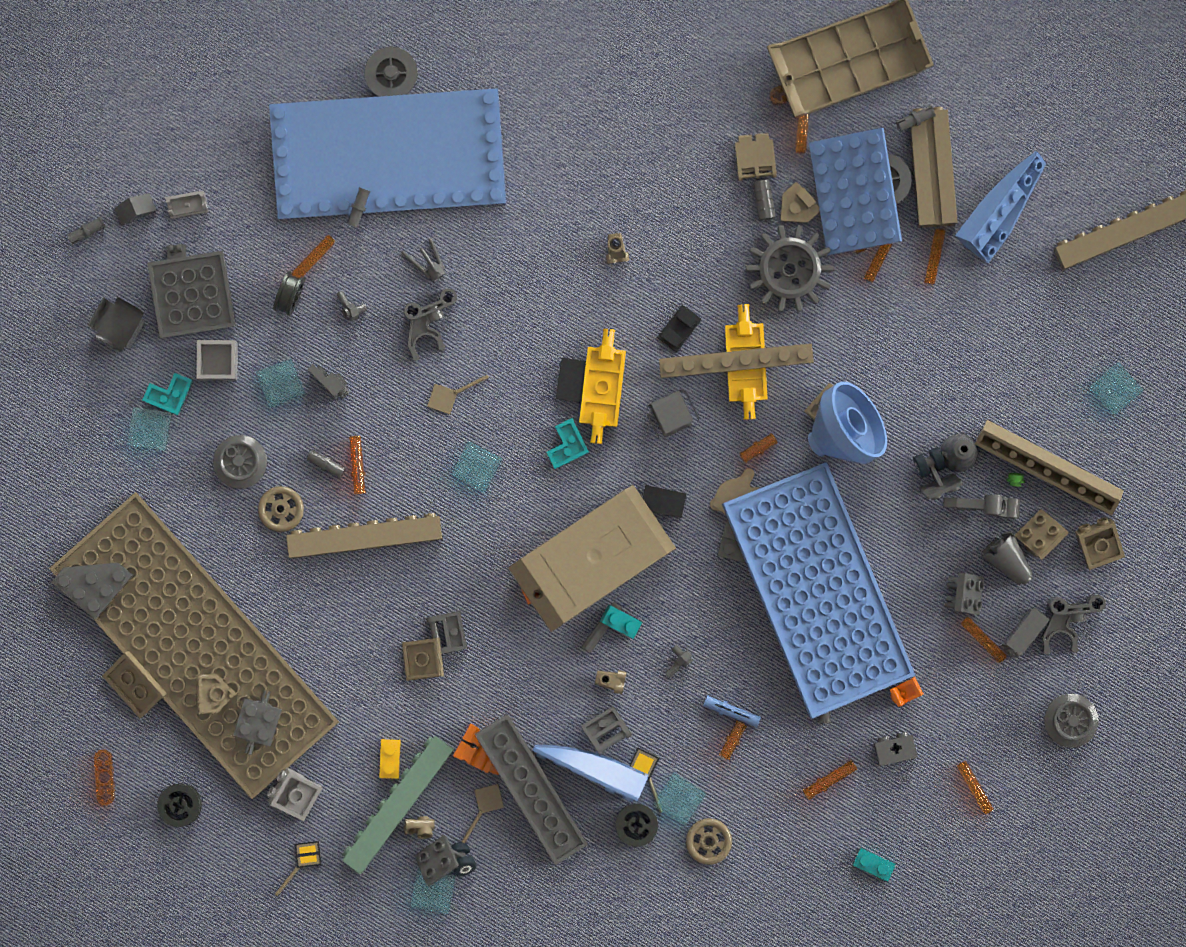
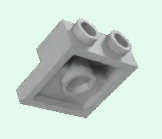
M286 768L285 771L281 770L278 774L276 787L270 788L267 794L268 802L271 806L304 821L320 794L322 786L306 779L302 774Z

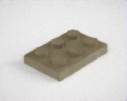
M129 651L125 652L102 675L140 719L167 694Z

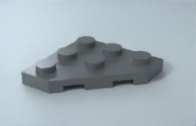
M120 563L64 567L51 583L90 616L97 619L133 577V574Z

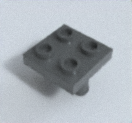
M958 573V577L950 576L948 581L954 583H947V587L949 589H957L956 597L949 595L946 597L945 600L952 601V603L945 602V606L947 608H954V611L980 615L984 577L967 573Z

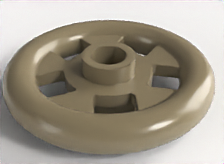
M285 486L269 489L263 494L258 504V514L261 522L268 529L276 532H286L296 527L304 513L303 501L299 494ZM283 494V500L275 501L274 495ZM290 499H293L296 504L293 508H290L287 502ZM267 503H272L271 512L266 511ZM280 505L284 507V511L281 513L277 511ZM289 513L293 514L294 518L287 522L285 518ZM273 516L280 519L278 524L271 521Z
M706 818L697 821L691 826L686 836V847L694 860L701 864L713 865L723 861L728 856L732 847V836L724 823L716 819ZM713 826V832H704V827ZM722 833L724 841L719 842L716 834ZM695 834L701 835L699 843L694 842ZM707 838H711L713 840L711 845H707L705 843V840ZM718 846L722 851L714 856L712 851ZM700 847L707 851L705 856L697 852Z

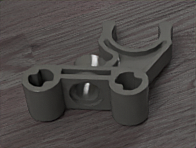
M444 289L440 294L439 301L422 308L414 302L405 306L404 313L407 318L411 319L408 348L412 353L413 360L417 361L420 358L416 352L415 344L421 336L430 335L434 337L441 351L446 348L441 334L437 330L430 328L429 323L444 318L442 309L456 302L457 294L453 289ZM446 292H451L454 295L450 303L443 300ZM410 306L418 308V314L414 317L412 314L408 315L407 313Z
M986 494L985 499L944 497L943 507L957 508L956 510H983L986 515L1019 519L1020 499L1005 498L1002 495Z
M1090 594L1086 599V603L1067 604L1059 596L1052 597L1048 601V609L1053 613L1041 637L1043 653H1051L1049 641L1054 634L1059 632L1066 633L1070 637V650L1078 652V635L1069 627V624L1071 622L1087 621L1086 613L1104 610L1106 607L1104 597L1099 594ZM1095 598H1099L1100 604L1093 608L1092 602L1095 601ZM1056 601L1062 604L1059 610L1053 607Z

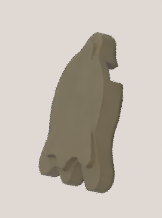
M747 468L740 477L722 483L715 497L710 501L711 509L725 514L722 506L723 503L760 489L750 486L754 477V471L751 468Z

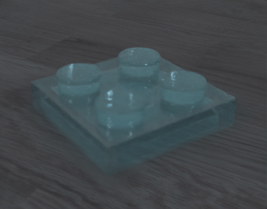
M292 358L256 371L269 408L306 395Z
M1117 362L1089 386L1113 415H1116L1144 391L1120 362Z
M133 407L127 445L166 451L172 413Z
M468 441L451 475L485 493L502 458Z
M674 772L653 805L683 825H686L706 793Z
M417 869L411 907L449 914L456 875L447 874L433 885L427 886L421 870Z

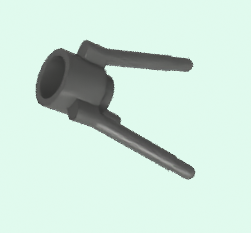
M432 238L429 239L437 263H433L424 249L420 248V252L429 264L427 267L428 271L405 251H402V254L428 280L431 278L434 282L446 274L444 271L445 266L440 259Z

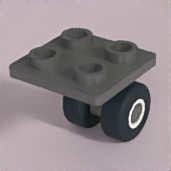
M935 447L929 450L930 456L924 458L922 454L913 457L919 475L924 478L929 476L931 472L934 482L919 488L920 492L928 500H936L946 492H955L963 485L962 480L954 473L940 479L937 471L945 469L946 463L939 448Z
M442 835L415 855L427 886L433 885L453 870L457 876H466L476 868L474 858L466 856V854L470 853L467 843L458 842L450 845L445 835Z

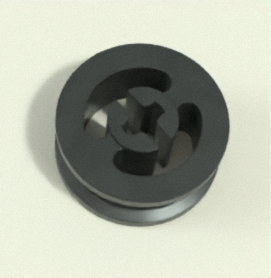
M290 271L285 274L274 301V311L280 309L287 312V316L292 315L302 293L305 277H295Z
M182 783L166 788L160 794L157 802V809L161 819L173 827H183L194 822L202 808L201 797L196 789ZM173 792H185L192 799V807L189 805L188 799L184 798L182 801L184 808L178 810V815L184 812L188 813V817L185 819H176L167 811L166 805L169 804L170 810L173 813L176 812L178 806L175 802H179L182 796L174 799L171 798Z
M632 804L622 809L618 814L615 824L616 832L619 838L627 845L634 847L644 846L654 839L658 830V820L655 813L649 807L642 804ZM632 811H641L650 819V823L646 824L641 817L639 818L642 828H638L637 834L642 833L645 829L649 831L643 839H631L623 831V828L627 826L634 833V827H631V823H635L636 817L625 821V816Z

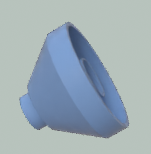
M839 382L822 394L812 432L808 435V442L811 449L820 457L827 455L837 459L867 464L885 453L887 434L882 418L868 396L857 386L849 382Z

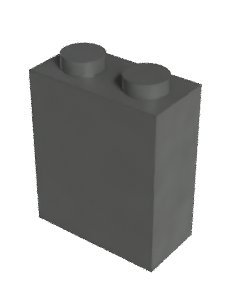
M1036 608L1029 609L1002 643V646L1005 647L1003 651L1011 657L1022 656L1050 619Z

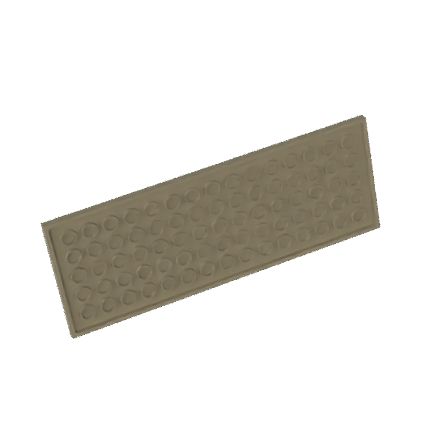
M137 492L49 568L57 576L64 567L120 563L133 574V577L101 615L94 619L95 622L123 653L129 651L167 693L163 699L251 799H254L272 783L281 770L285 771L286 768L290 767L339 723L337 718ZM197 675H218L236 692L234 697L218 713L197 714ZM263 690H267L265 698L267 692H271L268 703L273 707L282 709L271 746L255 744L252 755L249 754L251 747H249L246 754L244 752L247 741L233 736L245 698L253 701L260 700Z

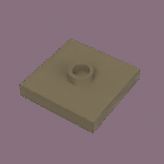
M440 638L402 642L406 681L444 676Z

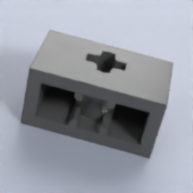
M903 732L896 734L897 738L889 739V736L877 738L878 742L874 743L878 765L882 766L918 758L913 735ZM893 743H895L897 746H900V749L897 750V754H895L894 751L890 750V748L893 747Z

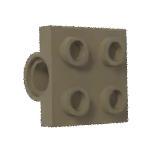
M1040 509L1014 536L1033 556L1043 560L1069 533L1062 525Z

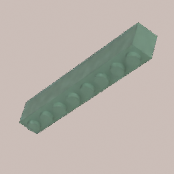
M439 737L428 738L423 745L426 749L422 754L419 752L412 760L414 765L411 769L406 768L400 776L402 781L399 785L395 783L390 789L389 793L391 796L387 801L385 799L381 801L377 807L379 812L376 816L372 814L365 823L368 825L364 832L360 830L354 838L356 840L355 844L352 847L348 846L343 852L344 859L342 861L359 874L363 873L454 751L451 746Z

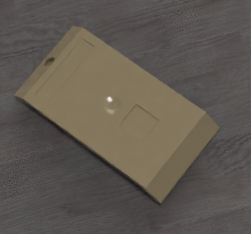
M894 0L888 4L790 40L767 46L794 117L805 116L914 76L934 66L908 0Z
M632 485L518 560L508 569L550 632H553L586 608L675 550L676 547L635 486ZM538 593L539 598H535L534 594Z

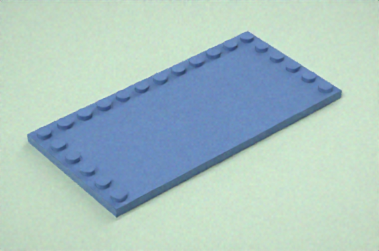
M498 88L269 104L278 219L350 214L352 210L351 204L355 202L359 187L371 191L365 205L366 210L363 213L506 203Z
M827 462L722 504L810 719L915 676Z

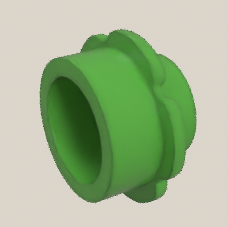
M1009 473L1006 481L1010 482V486L1019 487L1021 483H1025L1024 474Z

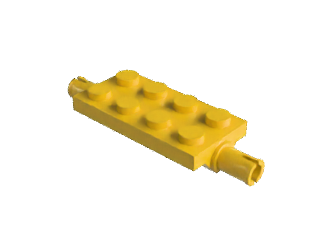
M744 304V312L743 306L737 305V324L725 325L726 352L765 348L763 323L754 324L750 321L749 304ZM766 368L727 372L729 402L743 403V420H749V412L750 420L756 419L754 402L768 400Z
M603 329L602 345L599 347H588L579 423L591 424L590 443L594 444L596 436H598L597 444H602L604 427H617L626 351L616 350L613 347L615 333L613 329H610L609 337L608 329Z

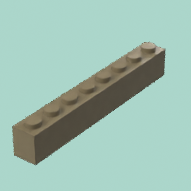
M1186 190L1180 192V196L1177 198L1170 196L1163 199V203L1156 206L1153 203L1144 207L1145 211L1138 213L1137 210L1127 214L1128 218L1114 219L1109 222V226L1104 228L1103 225L1097 226L1092 229V233L1087 235L1085 232L1074 236L1075 240L1068 242L1066 239L1057 243L1058 247L1053 251L1062 271L1186 220Z
M986 420L978 434L975 445L1110 515L1114 513L1121 501L1124 490L989 420Z
M435 513L424 514V518H417L416 515L406 516L405 520L398 521L397 518L386 519L385 523H378V520L367 521V525L359 526V523H350L346 528H340V525L329 526V530L322 531L321 527L311 528L310 532L302 533V530L290 531L291 535H286L290 559L443 540L440 516H436Z

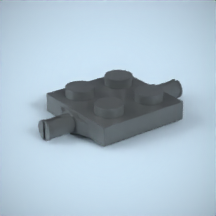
M263 690L261 699L258 701L244 699L233 736L247 741L244 752L246 754L249 747H251L249 754L252 755L255 744L271 746L282 709L273 707L268 703L270 691L267 692L265 698L267 690Z

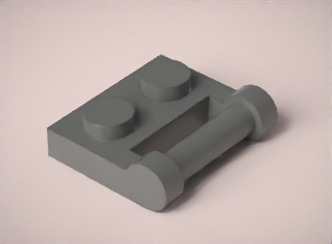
M460 611L426 618L427 623L430 625L432 639L440 638L437 622H443L447 647L442 648L441 646V654L468 649Z
M614 706L581 726V729L599 756L617 742L632 736L629 728ZM620 727L621 732L599 744L598 739Z

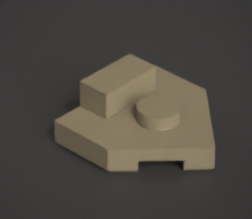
M798 182L794 183L782 194L780 222L808 223L820 213V208L816 201Z
M197 675V714L218 713L234 697L236 692L218 675Z

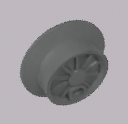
M381 48L374 52L366 63L364 71L365 81L369 89L378 97L407 95L414 88L417 81L418 69L416 62L407 51L401 48Z
M888 154L895 201L898 204L907 196L912 178L906 163L899 157Z
M235 435L225 439L218 446L214 454L213 466L216 475L224 484L232 488L243 489L253 486L263 477L267 467V456L262 445L255 439L245 435Z
M1065 694L1057 697L1050 703L1045 713L1044 723L1048 735L1054 742L1063 747L1076 748L1085 745L1094 737L1099 720L1096 708L1087 698L1078 694Z

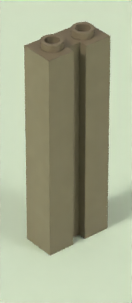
M933 107L935 117L921 122L919 126L914 125L909 128L918 228L953 226L958 223L948 109L943 110V107ZM923 108L913 109L912 111L918 112Z

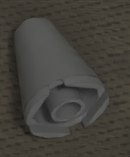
M964 434L949 436L944 440L940 448L946 468L951 471H967L974 466L978 458L977 445H975L972 438Z
M1011 531L1001 534L1003 536L1002 539L998 540L995 538L982 552L984 555L981 556L1016 584L1025 585L1032 579L1031 575L1033 572L1014 534Z

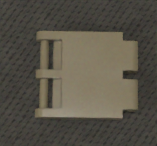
M769 133L755 134V141H752V135L738 136V142L735 143L738 181H742L744 178L777 177L773 139H769Z

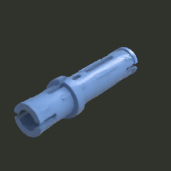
M707 695L703 707L719 712L718 714L721 716L724 714L757 728L761 716L727 704L728 701L724 700L722 702Z

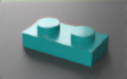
M609 604L600 619L601 623L634 639L642 624L640 620Z
M860 848L852 865L888 882L896 864Z

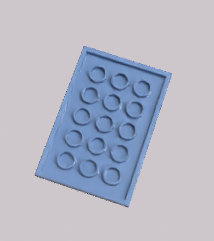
M884 128L809 142L826 248L829 247L831 250L828 255L902 242Z

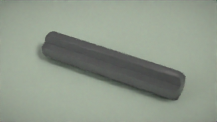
M615 602L611 604V606L622 610L619 604ZM599 621L583 643L582 648L591 653L609 626Z

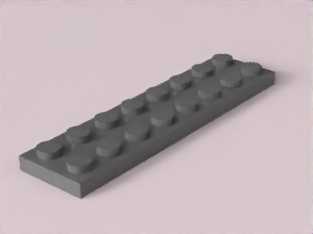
M508 714L503 715L474 734L554 865L559 864L588 845Z

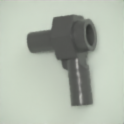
M343 291L336 294L344 307L342 313L346 320H356L359 317V313L367 311L365 304L355 306L354 303L349 302Z
M677 644L671 650L678 656V659L665 672L669 678L680 670V666L686 667L693 661L691 658L693 655L688 650L683 652Z

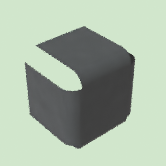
M103 297L88 326L98 332L94 338L122 352L125 347L130 350L146 321L142 318L143 312L119 297H117L115 304Z
M678 390L647 406V408H651L665 438L691 426V422L694 421L681 393L687 396L698 421L700 419L685 390ZM646 410L647 417H648V419H649V421H650V423H651V425H652V427H653V429H654V431H655V433H656V435H657V437H658V440H659V435H658V433H657V431H656V429H655V427H654V425H653V423H652V421H651V419H650V417H649V414H648V412H647V410Z

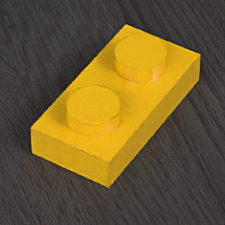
M381 739L379 778L399 779L401 740Z

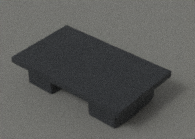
M681 305L657 338L677 353L702 319L684 305Z
M561 358L555 399L580 403L586 361Z
M645 485L643 500L651 512L682 518L687 494Z

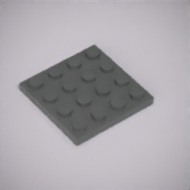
M223 250L147 263L160 338L236 326Z

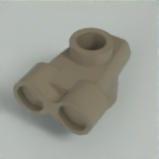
M608 234L607 264L630 261L629 253L625 251L622 234ZM614 239L619 241V245L616 247L612 245Z
M618 670V673L597 671L595 685L614 690V693L622 694L627 672ZM603 676L609 677L608 683L602 682Z
M428 816L418 817L417 820L405 819L404 835L417 833L419 839L431 838L433 836L432 831L435 828L434 819H429Z

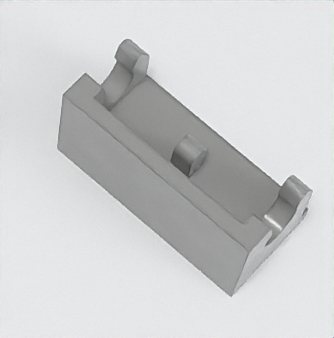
M204 191L165 197L171 219L209 212Z

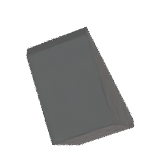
M150 193L130 197L114 208L122 226L157 211Z

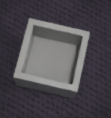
M197 340L196 379L199 381H237L238 343L236 340Z

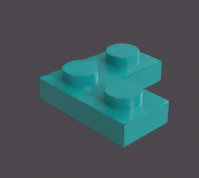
M174 373L167 390L149 383L142 401L178 416L193 380Z
M572 418L555 426L563 444L546 452L554 469L589 453Z

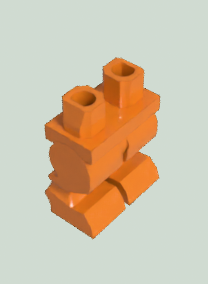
M470 723L462 739L469 743H474L479 748H472L461 740L453 756L460 760H465L466 763L486 773L491 772L499 775L474 735L480 731L479 728Z

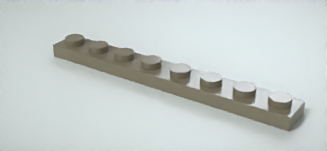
M812 343L659 359L661 379L814 363Z

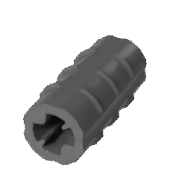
M761 180L754 182L753 187L759 221L776 218L770 181Z

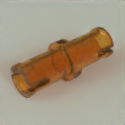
M770 433L760 441L753 442L752 446L740 452L739 455L744 463H747L757 455H763L765 450L778 442L775 436Z
M736 721L730 735H727L725 738L726 742L718 754L719 756L730 760L736 746L740 744L739 740L747 728L746 725Z

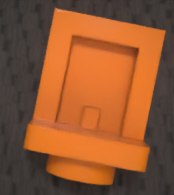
M915 677L890 689L891 699L898 707L923 695Z

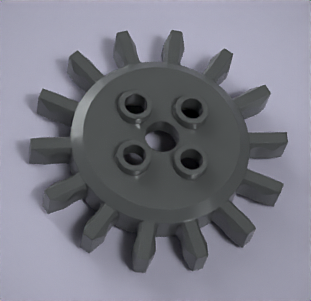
M780 225L777 231L780 240L773 242L766 233L761 235L762 241L768 246L765 252L751 247L750 253L753 256L759 257L761 261L760 265L751 264L746 266V271L750 273L759 272L761 279L754 281L749 287L751 290H754L760 286H765L768 292L762 297V304L769 302L773 295L780 298L778 312L784 310L786 300H794L795 309L797 312H801L803 307L800 300L801 297L807 295L811 302L816 305L819 303V299L812 291L813 288L819 286L824 290H829L831 286L828 282L819 279L821 272L830 273L834 271V266L821 265L820 258L827 256L831 250L828 247L823 248L819 252L815 251L812 246L818 240L819 234L817 233L813 234L808 242L801 240L800 236L803 232L801 225H798L795 229L794 238H787L783 225ZM783 254L786 255L787 260L782 261L780 259V256ZM804 261L805 266L799 267L798 262ZM788 264L795 267V272L791 275L784 271V267ZM774 273H780L781 278H774ZM798 279L799 284L793 285L792 280Z

